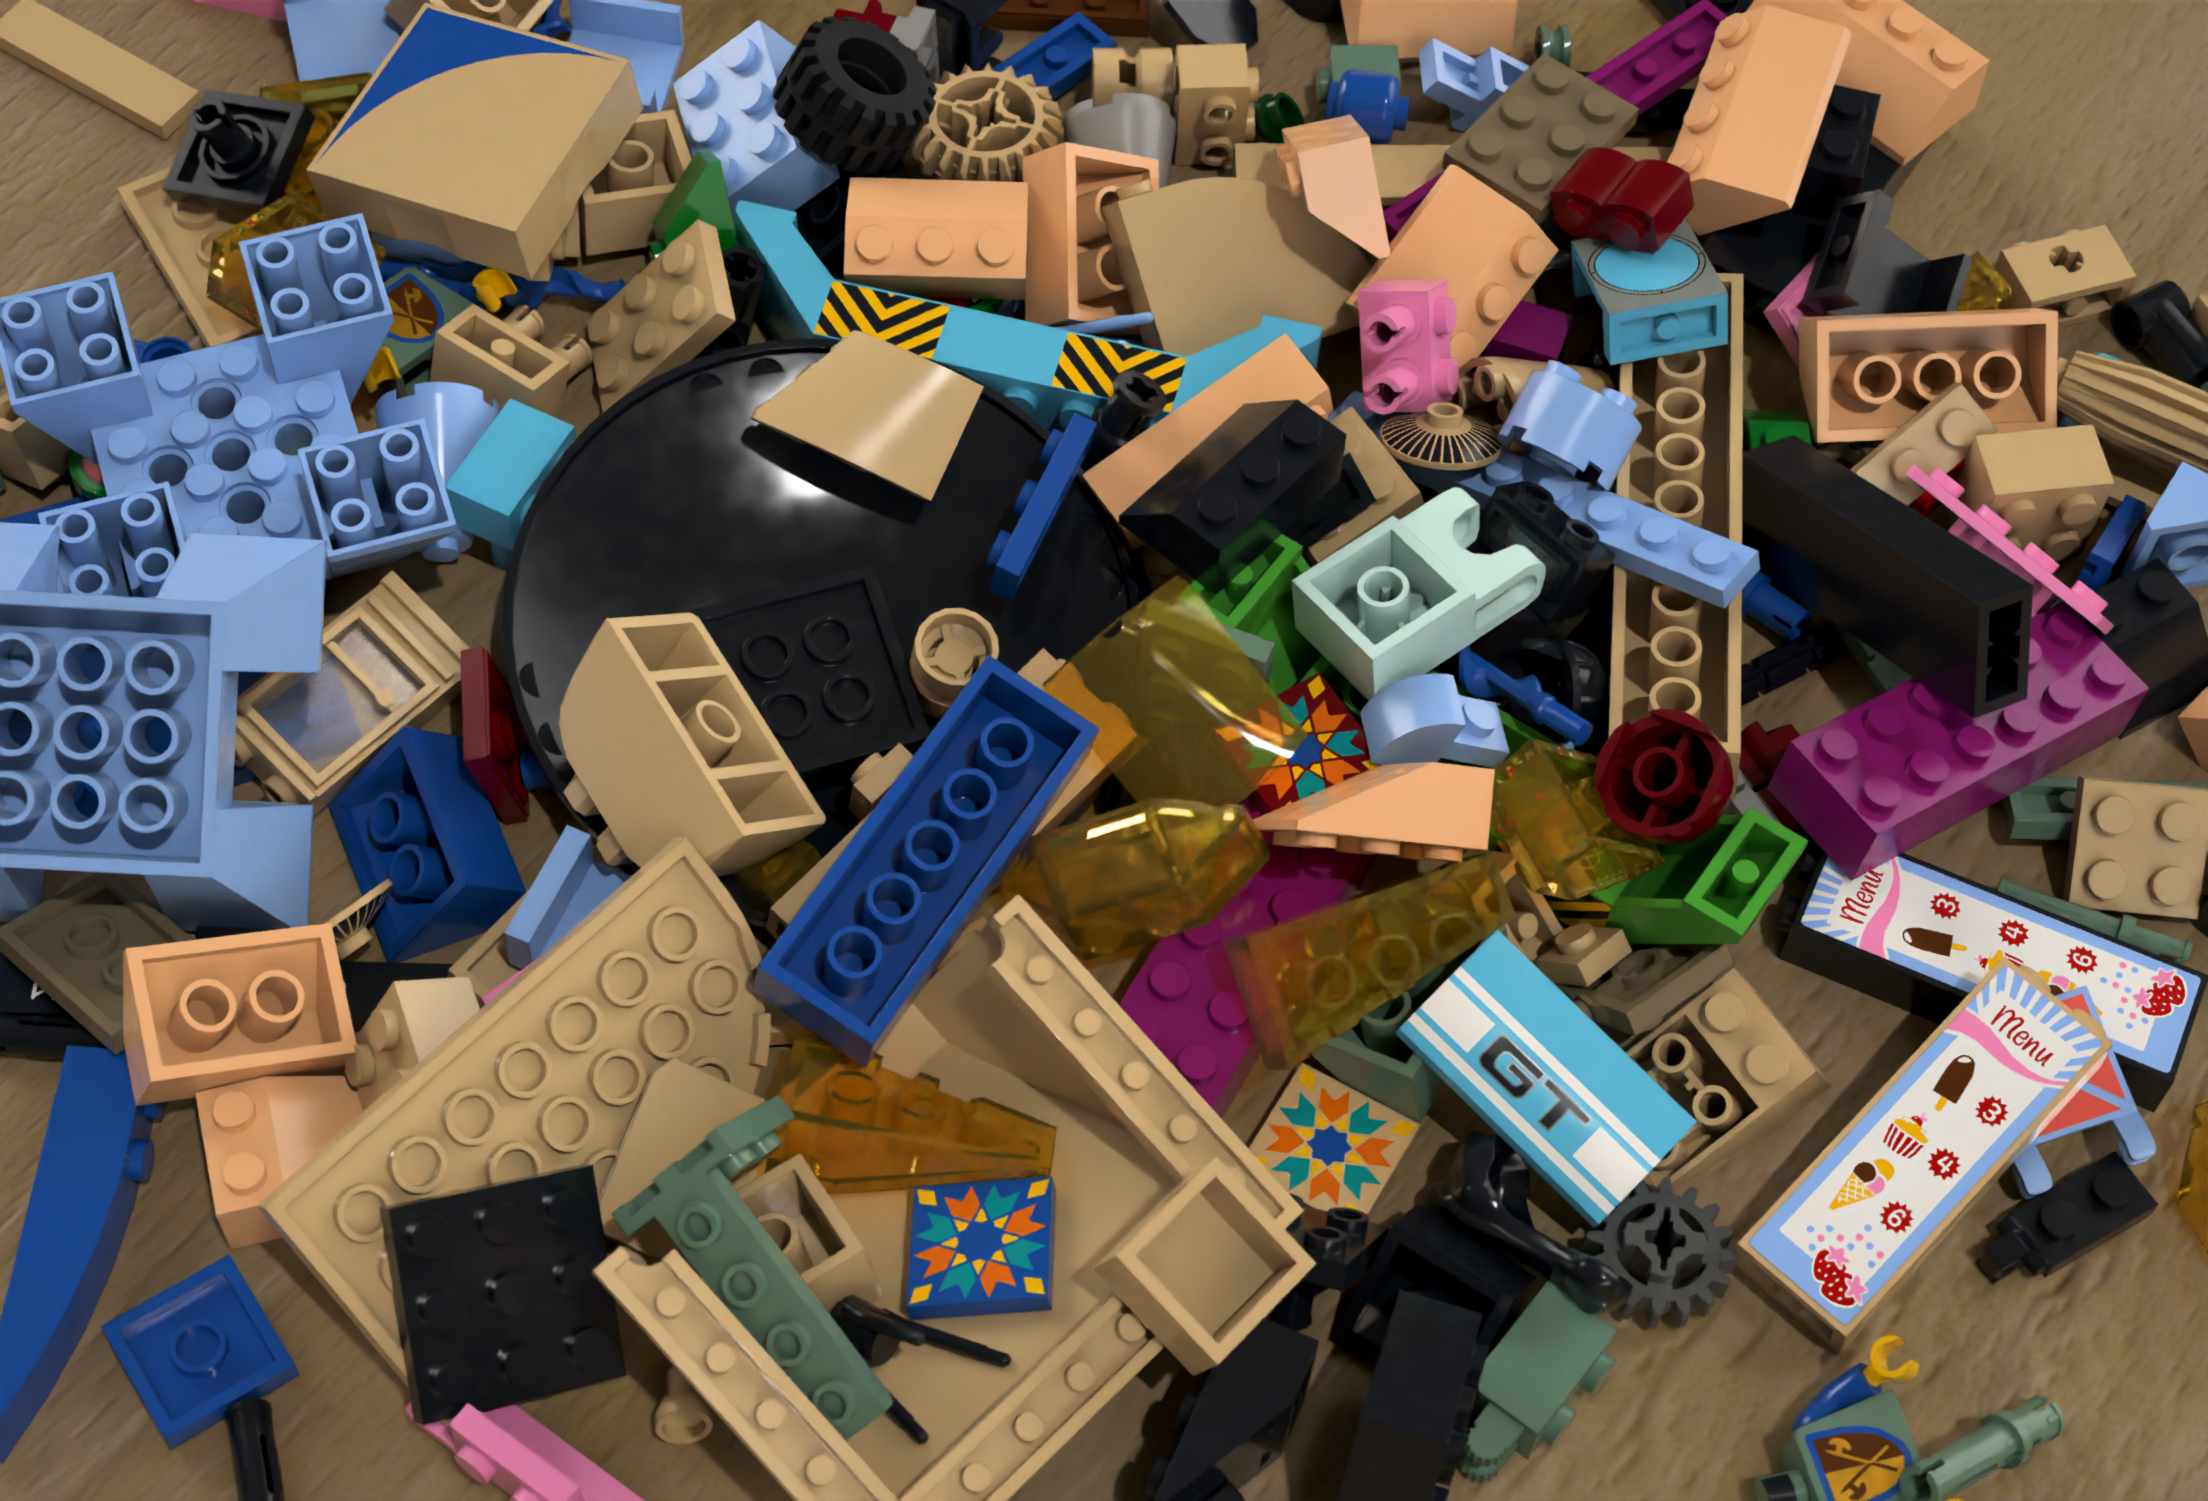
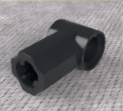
M734 244L731 249L722 252L736 321L702 350L707 355L730 348L746 346L749 343L766 273V265L758 259L754 249Z
M2169 280L2161 281L2113 304L2110 311L2111 326L2115 335L2124 346L2132 350L2143 347L2168 376L2201 389L2200 387L2208 381V339L2190 320L2191 308L2188 298L2181 287L2175 282Z

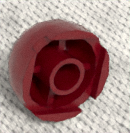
M1664 708L1647 711L1651 716L1640 718L1633 724L1628 721L1624 722L1613 731L1601 748L1594 773L1596 789L1601 793L1602 804L1605 807L1604 811L1609 819L1638 840L1666 846L1694 841L1715 826L1729 805L1734 785L1731 760L1715 733L1706 724L1687 712Z

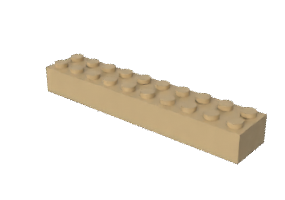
M1717 273L1728 292V344L1619 364L1618 392L1628 396L1637 403L1638 406L1633 415L1640 422L1642 429L1615 478V494L1742 544L1743 274ZM1612 563L1607 740L1613 731L1624 722L1628 721L1633 724L1640 718L1651 716L1647 711L1664 708L1687 712L1706 724L1715 733L1728 753L1734 780L1730 797L1733 799L1736 796L1741 756L1742 590L1723 609Z

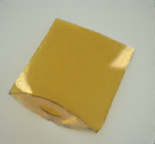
M1178 575L1169 579L1118 618L1067 660L1064 665L1050 675L1043 683L1047 694L1100 728L1092 749L1171 844L1204 827L1247 798L1293 754L1308 736L1307 732L1223 627L1200 594ZM1121 621L1123 622L1122 629L1118 635L1112 638L1103 637Z

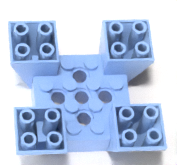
M362 213L240 241L239 246L263 334L145 363H140L113 271L0 298V363L13 412L100 466L107 494L106 497L38 513L40 525L60 526L57 593L156 598L191 533L326 540L325 580L394 563L458 531L424 418L360 434L357 431L350 405L394 322L391 306Z
M0 522V921L9 922L43 903L44 869L143 874L164 915L184 931H196L198 926L272 928L273 930L309 926L315 804L233 800L239 672L321 673L327 541L191 533L156 598L57 593L60 526ZM91 644L102 652L105 659L104 672L95 682L87 679L80 668L81 655ZM17 710L24 712L32 725L31 737L24 746L17 744L11 738L8 730L10 717ZM86 713L94 716L102 729L101 740L93 750L86 748L80 742L77 735L78 722ZM154 717L163 719L170 727L172 734L170 746L163 754L151 749L145 737L146 727ZM82 781L95 789L99 799L98 809L91 818L82 815L74 803L75 790Z

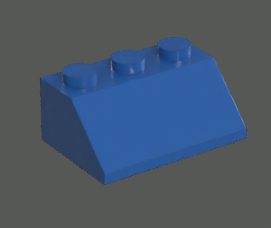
M404 726L328 804L362 894H366L387 878L393 883L387 898L372 918L388 962L400 963L487 932L527 892L492 805L464 763L463 737Z

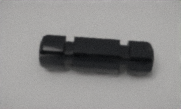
M1814 628L1800 635L1799 643L1796 640H1790L1752 659L1751 667L1748 664H1742L1741 705L1759 698V690L1762 693H1769L1807 674L1806 667L1813 670L1831 662L1833 653L1836 651L1834 640L1829 638L1825 629Z

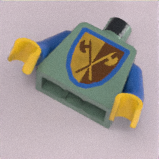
M411 267L404 268L385 281L384 286L394 322L361 385L366 386L369 393L378 389L377 386L380 384L386 392L396 389V399L414 395V384L430 381L435 332L472 304L477 305L483 310L488 309L491 313L497 312L502 306L500 298L509 294L514 295L518 291L509 274L488 267L478 273L473 282L466 283L436 276L430 277L417 268Z
M1895 1335L1879 1338L1873 1344L1870 1351L1871 1364L1869 1366L1864 1363H1858L1824 1386L1792 1422V1433L1780 1453L1784 1472L1755 1479L1754 1492L1756 1501H1907L1901 1492L1900 1474L1904 1468L1921 1461L1894 1389L1882 1392L1881 1383L1887 1379L1895 1383H1906L1917 1375L1919 1363L1913 1359L1905 1362L1899 1369L1889 1371L1887 1367L1889 1353L1896 1348H1900L1905 1343V1340ZM1926 1493L1925 1495L1917 1498L1915 1501L1923 1499L1924 1497L1930 1495V1493ZM1958 1498V1499H1949V1500H1946V1501H1964V1500H1961V1499Z

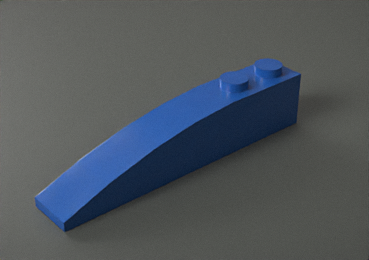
M67 1045L0 1319V1463L5 1462L47 1400L81 1340L114 1268L135 1205L140 1181H148L153 1170L154 1144L150 1139L154 1118H163L167 1102L135 1106L125 1050L115 1055L108 1048Z

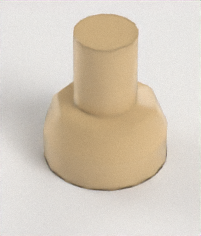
M673 1366L667 1371L666 1375L668 1395L663 1397L655 1413V1431L659 1438L672 1444L694 1443L702 1440L711 1432L713 1428L712 1411L702 1396L696 1392L694 1387Z

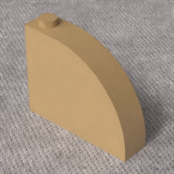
M1208 177L1191 179L1153 190L1150 179L1116 189L1119 201L1101 207L1134 314L1151 312L1154 315L1152 323L1138 326L1144 347L1190 356L1260 326L1263 314L1323 327L1321 338L1360 326L1359 318L1345 302L1370 271L1371 267L1352 240L1309 213L1300 197L1291 198L1290 192L1283 188L1239 177Z

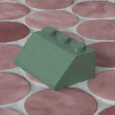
M1388 882L1294 1028V1039L1343 1084L1407 1118L1421 1123L1445 1082L1395 1032L1497 929L1508 939L1506 926Z

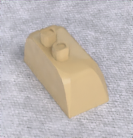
M688 612L605 619L570 681L560 708L559 726L566 758L576 773L563 792L575 811L583 816L601 814L608 827L597 838L596 846L607 864L617 866L634 862L639 867H643L674 838L686 836L715 875L720 877L734 874L763 862L825 824L826 816L698 616Z

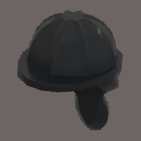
M1550 635L1546 638L1533 637L1513 641L1502 649L1493 660L1487 661L1513 679L1534 674L1541 683L1542 691L1553 695L1560 704L1592 725L1600 719L1605 710L1606 700L1609 695L1607 690L1608 678L1601 663L1587 647L1574 641L1566 640L1562 635ZM1452 659L1433 668L1439 674L1454 675L1455 683L1463 687L1459 680L1458 662ZM1508 696L1482 698L1486 701L1497 703L1499 709L1560 745H1566L1570 742L1545 724L1539 725L1536 723L1528 709Z

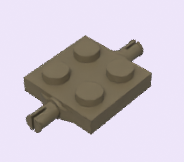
M1629 944L1632 952L1588 987L1555 985L1595 1024L1602 1023L1636 1036L1658 1026L1665 1014L1689 997L1701 994L1713 984L1714 979L1735 964L1727 944Z

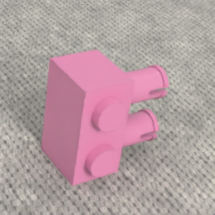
M1377 280L1359 290L1358 304L1364 411L1382 415L1392 412H1426L1427 406L1432 403L1450 402L1452 395L1456 393L1458 388L1459 368L1456 359L1450 356V335L1454 332L1456 325V305L1453 298H1448L1447 280Z

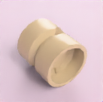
M1092 48L1091 98H1093L1094 107L1112 104L1111 94L1141 93L1157 97L1169 105L1170 115L1172 116L1174 97L1172 48H1140L1135 56H1128L1124 48Z
M944 608L931 614L920 625L914 641L908 670L922 710L926 714L941 719L986 657L990 655L997 660L999 654L998 637L991 624L978 613L964 608Z

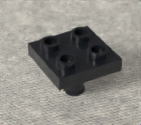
M205 89L200 102L192 109L195 114H190L189 128L162 189L172 201L273 217L316 117L306 104Z
M1289 1193L1304 1211L1285 1230L1317 1264L1267 1314V1319L1289 1329L1300 1330L1307 1329L1312 1324L1313 1317L1311 1312L1315 1285L1342 1292L1346 1290L1370 1268L1390 1227L1368 1222L1369 1216L1356 1209L1336 1207L1324 1211L1304 1206L1302 1198Z

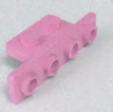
M1914 464L1905 473L1959 517L1948 532L2033 584L2032 617L2049 609L2060 598L2105 635L2114 627L2101 614L2108 605L2104 599L2080 580L2069 589L2052 575L2060 566L2055 560L2031 541L2023 551L2005 537L2012 529V526L1984 504L1974 513L1958 500L1965 489L1937 466L1929 476Z
M410 1402L406 1407L408 1418L414 1422ZM467 1403L458 1415L446 1424L440 1422L426 1425L415 1423L454 1452V1459L470 1476L485 1485L490 1481L494 1482L511 1495L510 1501H645L514 1403L483 1411H478Z

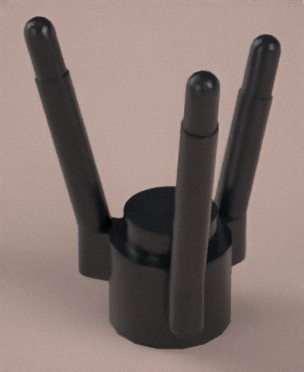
M855 1295L842 1299L830 1313V1316L868 1366L871 1364L882 1365L889 1361L895 1354L900 1341L914 1346H921L926 1342L1000 1367H1007L1011 1364V1357L1007 1353L905 1319L886 1308L880 1309ZM889 1392L892 1398V1406L886 1410L887 1414L916 1443L925 1444L929 1439L928 1433Z

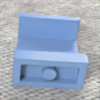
M283 0L304 104L307 106L316 104L317 112H333L351 107L350 99L359 96L405 31L383 10L391 0Z
M569 0L573 29L568 42L630 59L643 105V110L640 114L664 111L685 46L681 6L647 0Z
M568 825L565 827L504 932L510 964L523 969L538 959L631 877L629 874L594 860L590 834Z

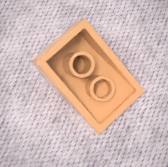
M263 1076L195 1092L215 1213L230 1250L282 1238L257 1208V1205L363 1113L356 1086H352L349 1083L347 1076Z

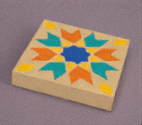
M1302 1062L1250 1145L1249 1150L1288 1193L1303 1199L1304 1206L1324 1211L1336 1207L1351 1208L1366 1213L1370 1218L1416 1140L1421 1124Z

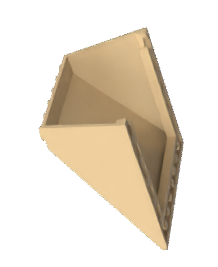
M1017 894L926 983L866 1068L846 1055L789 1106V1109L796 1117L776 1133L783 1144L750 1169L744 1184H748L800 1153L867 1252L884 1295L871 1304L880 1309L886 1308L905 1319L911 1320L906 1304L914 1187L1052 1176L1056 1187L1052 1310L911 1320L1007 1353L1011 1357V1364L1007 1367H1000L926 1342L921 1346H914L900 1341L895 1354L889 1361L882 1365H869L881 1383L928 1433L929 1439L925 1444L916 1443L886 1411L849 1440L845 1441L675 1249L669 1252L662 1260H659L634 1248L627 1252L620 1246L591 1273L794 1501H1007L1165 1347L1093 1268L1190 1171L1216 1156L1284 1229L1304 1210L1023 898Z

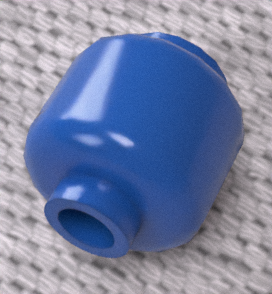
M1349 69L1342 75L1340 81L1332 80L1330 83L1325 120L1351 115L1368 134L1371 144L1388 145L1392 140L1394 130L1404 132L1406 130L1410 97L1400 96L1399 81L1392 74Z

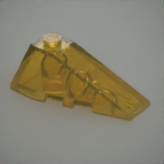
M795 1035L780 1097L796 1117L776 1133L783 1144L767 1157L765 1173L800 1153L823 1188L831 1195L907 1190L921 1186L1050 1176L1057 1133L1056 1126L985 1097L973 1098L968 1102L939 1091L940 1079L920 1071L914 1077V1080L882 1068L883 1056L876 1054L865 1068L825 1040Z

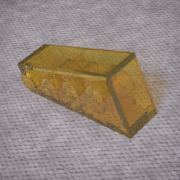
M1495 852L1467 856L1461 861L1450 862L1223 941L1265 1069L1290 1070L1308 1058L1311 1052L1332 1038L1339 1037L1357 1025L1361 1018L1389 999H1395L1413 987L1414 983L1438 966L1448 963L1516 916Z

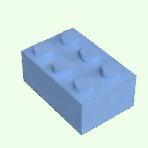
M757 20L736 37L732 38L728 43L673 83L692 156L694 157L698 151L709 149L721 161L735 230V209L739 200L795 211L840 179L837 165L834 163L829 165L820 160V156L814 152H808L799 144L800 140L796 136L790 135L783 126L785 120L777 115L774 107L777 101L773 98V88L796 46L760 20Z

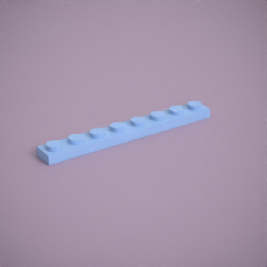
M1354 391L1329 415L1327 421L1332 420L1352 406L1380 440L1383 424L1392 417L1407 412H1392L1385 415L1365 412L1363 393ZM1504 449L1501 456L1493 463L1476 469L1460 471L1423 468L1392 456L1411 481L1441 493L1453 487L1462 488L1480 504V509L1482 510L1486 507L1497 486L1526 480L1536 483L1552 494L1554 497L1553 503L1568 516L1588 524L1598 533L1599 541L1616 555L1612 563L1723 609L1729 605L1760 570L1758 550Z

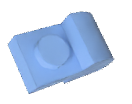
M1434 38L1418 51L1423 94L1438 103L1448 105L1452 128L1463 132L1530 67L1491 46L1477 59Z
M1436 673L1402 679L1375 694L1360 711L1371 763L1380 765L1422 762L1437 763L1440 758L1497 769L1510 753L1497 703L1458 695L1454 675Z

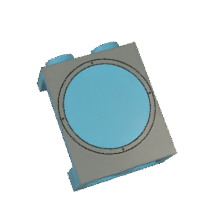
M1687 220L1682 221L1663 246L1655 252H1637L1624 249L1608 238L1598 240L1585 238L1571 241L1573 293L1575 297L1594 294L1603 311L1604 354L1610 365L1728 344V292Z

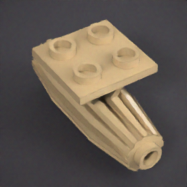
M2076 351L2071 361L2062 357L2059 358L2057 367V410L2080 425L2093 424L2097 436L2103 439L2101 447L2115 483L2107 498V504L2118 508L2127 494L2146 503L2144 508L2147 510L2142 519L2147 521L2182 461L2208 473V392L2148 367L2082 351Z

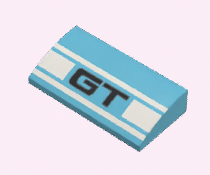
M1498 929L1395 1032L1416 1055L1593 1228L1641 1182L1697 1122Z

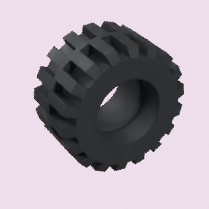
M831 16L825 17L822 22L815 21L804 33L776 80L777 83L773 88V98L777 101L774 106L777 115L785 120L783 126L790 135L796 136L800 140L799 144L808 152L812 151L820 156V160L829 165L833 163L839 165L848 172L855 173L858 169L864 174H876L878 170L887 172L893 169L896 163L899 164L934 110L936 101L933 98L936 94L935 84L928 79L931 74L926 66L916 59L918 56L910 47H905L899 42V38L890 32L886 33L880 30L877 25L867 21L861 23L853 17L843 16L842 20Z

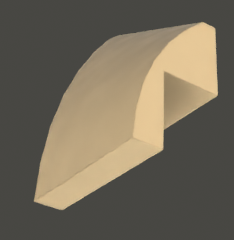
M853 330L834 345L830 352L818 362L810 364L795 376L796 379L769 401L761 403L756 407L750 419L801 444H808L862 472H869L923 500L931 501L984 386L901 347L861 331Z

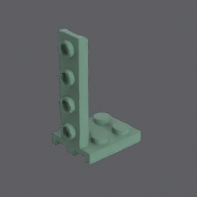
M777 1095L712 1130L705 1136L706 1139L681 1160L673 1162L653 1179L654 1182L635 1198L618 1207L611 1215L628 1237L658 1220L711 1291L844 1440L847 1441L892 1406V1398L878 1377L733 1188L730 1181L745 1168L751 1169L783 1144L776 1133L796 1116L780 1095Z

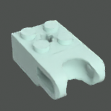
M1453 487L1400 520L1394 515L1294 578L1292 580L1295 628L1369 701L1379 691L1397 681L1426 674L1527 607L1539 596L1542 590L1546 567L1531 551L1519 544L1512 545L1493 554H1475L1466 550L1476 540L1480 530V504L1462 488Z

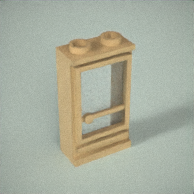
M392 570L381 579L380 584L323 628L321 673L268 672L237 697L234 765L237 767L246 765L262 781V791L270 802L315 804V816L356 777L404 726L420 729L462 694L461 651L471 648Z

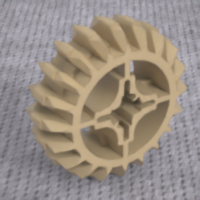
M989 62L982 71H973L965 64L958 76L944 71L939 84L934 83L936 94L933 98L936 101L934 110L910 145V155L913 158V163L919 165L923 179L1023 182V157L1062 144L1064 141V127L1061 126V112L1058 102L1052 101L1048 86L1036 87L1032 74L1017 78L1011 65L1003 72L993 71Z

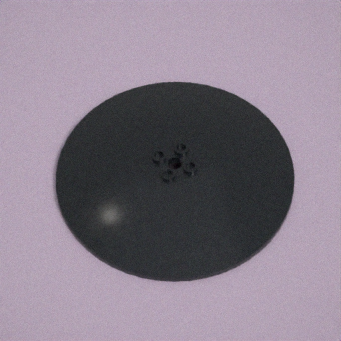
M780 340L730 348L689 361L651 379L622 397L596 418L563 452L534 497L523 519L511 554L504 591L503 609L505 665L516 716L532 755L557 796L574 818L598 841L597 838L608 827L602 815L583 816L573 809L563 792L576 773L566 758L559 718L560 708L570 681L605 619L686 613V611L872 564L907 667L920 625L931 614L944 608H964L978 613L991 624L998 637L999 654L997 661L1017 673L1044 648L1056 660L1064 659L1071 663L1084 678L1085 687L1103 703L1111 702L1118 706L1132 722L1138 699L1137 687L1143 623L1137 582L1125 542L1118 527L1084 482L1082 474L1085 471L1080 467L1012 602L989 592L995 568L986 565V561L1001 530L1012 534L1021 518L1013 514L1012 511L1026 481L1030 479L1039 483L1046 466L1038 463L1051 433L1036 419L1001 393L963 372L926 358L984 386L934 496L929 501L923 500L869 472H862L808 444H801L750 419L756 407L761 403L769 401L796 379L795 376L810 364L818 362L828 354L830 349L841 340ZM923 711L931 733L941 719L928 715ZM918 749L909 752L914 756ZM860 765L803 780L826 816L825 824L761 863L734 874L718 877L742 911L747 923L766 927L770 908L861 822L848 809L854 785L850 779ZM1107 779L991 893L1006 886L1033 867L1059 844L1091 807ZM634 862L625 864L635 872L641 868Z

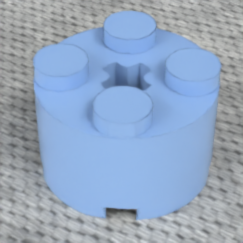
M1549 360L1544 370H1533L1497 435V441L1508 450L1514 440L1526 449L1522 457L1584 482L1591 481L1597 483L1596 487L1609 491L1642 429L1640 422L1633 415L1638 405L1634 400L1614 389L1604 388L1602 394L1580 384L1582 376L1578 372L1560 362Z

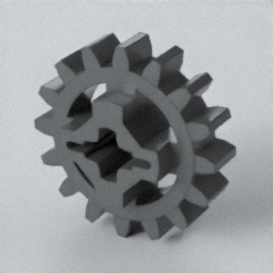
M1663 1178L1657 1192H1650L1647 1185L1641 1180L1630 1192V1198L1626 1196L1595 1228L1589 1224L1593 1231L1587 1233L1583 1244V1252L1599 1259L1633 1285L1632 1293L1622 1307V1318L1628 1320L1639 1309L1646 1312L1649 1328L1656 1329L1662 1314H1670L1672 1321L1678 1328L1684 1327L1690 1315V1307L1696 1313L1705 1317L1711 1311L1715 1302L1714 1297L1723 1298L1731 1282V1279L1726 1274L1732 1272L1737 1261V1253L1725 1249L1728 1247L1734 1232L1732 1227L1714 1226L1713 1223L1720 1210L1716 1203L1707 1205L1702 1209L1694 1204L1697 1198V1188L1691 1186L1681 1197L1673 1194L1672 1183L1668 1178ZM1641 1217H1647L1640 1223L1631 1222ZM1656 1236L1659 1237L1658 1249L1662 1250V1259L1666 1261L1663 1270L1660 1268L1661 1256L1657 1255V1246L1653 1244ZM1679 1282L1691 1283L1685 1287L1672 1290V1287Z

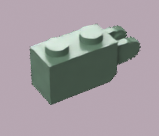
M1548 1280L1485 1360L1470 1416L1475 1422L1473 1427L1469 1428L1459 1457L1458 1465L1462 1467L1461 1473H1465L1467 1479L1471 1478L1474 1482L1481 1481L1484 1483V1480L1491 1481L1492 1476H1497L1498 1471L1502 1470L1515 1451L1528 1460L1542 1441L1554 1447L1567 1431L1577 1414L1575 1410L1569 1407L1582 1389L1594 1395L1614 1368L1617 1360L1608 1354L1618 1330L1595 1313H1586L1570 1295Z

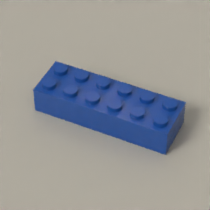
M988 655L759 964L753 992L866 1068L1086 761L1100 728Z

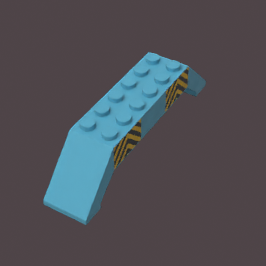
M743 200L738 201L735 209L738 245L754 249L758 259L766 265V273L758 300L757 314L774 341L794 339L842 340L853 330L861 331L969 375L1008 398L1036 419L1049 433L1053 429L1064 433L1074 413L1090 419L1093 412L1099 408H1104L1113 395V383L1119 373L1125 370H1134L1153 379L1165 393L1167 401L1160 414L1154 417L1150 416L1140 431L1141 434L1284 333L1289 336L1317 372L1323 329L1321 326L1263 314L1260 326L1190 356H1183L837 280L831 276L798 232L797 212Z

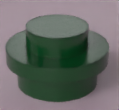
M1280 92L1276 95L1265 94L1259 97L1258 102L1254 103L1255 130L1266 143L1284 144L1282 129L1304 124L1298 105L1286 93Z

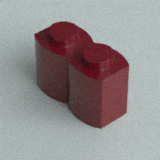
M1602 147L1585 150L1550 192L1555 223L1559 228L1576 237L1592 240L1608 238L1624 249L1637 252L1658 251L1694 207L1690 176L1685 170L1661 160L1645 159L1636 161L1622 152Z

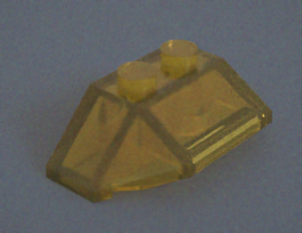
M1152 798L1031 836L1016 858L1011 870L1002 879L1001 889L1009 901L1019 894L1072 954L1088 961L1208 925L1270 859V848L1244 805L1225 804L1223 808L1199 801Z

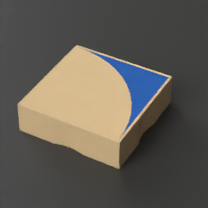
M425 2L314 157L306 171L325 218L333 220L362 213L368 231L394 239L428 243L452 253L457 258L532 280L572 219L575 206L582 192L594 177L606 167L642 112L643 105L630 59Z

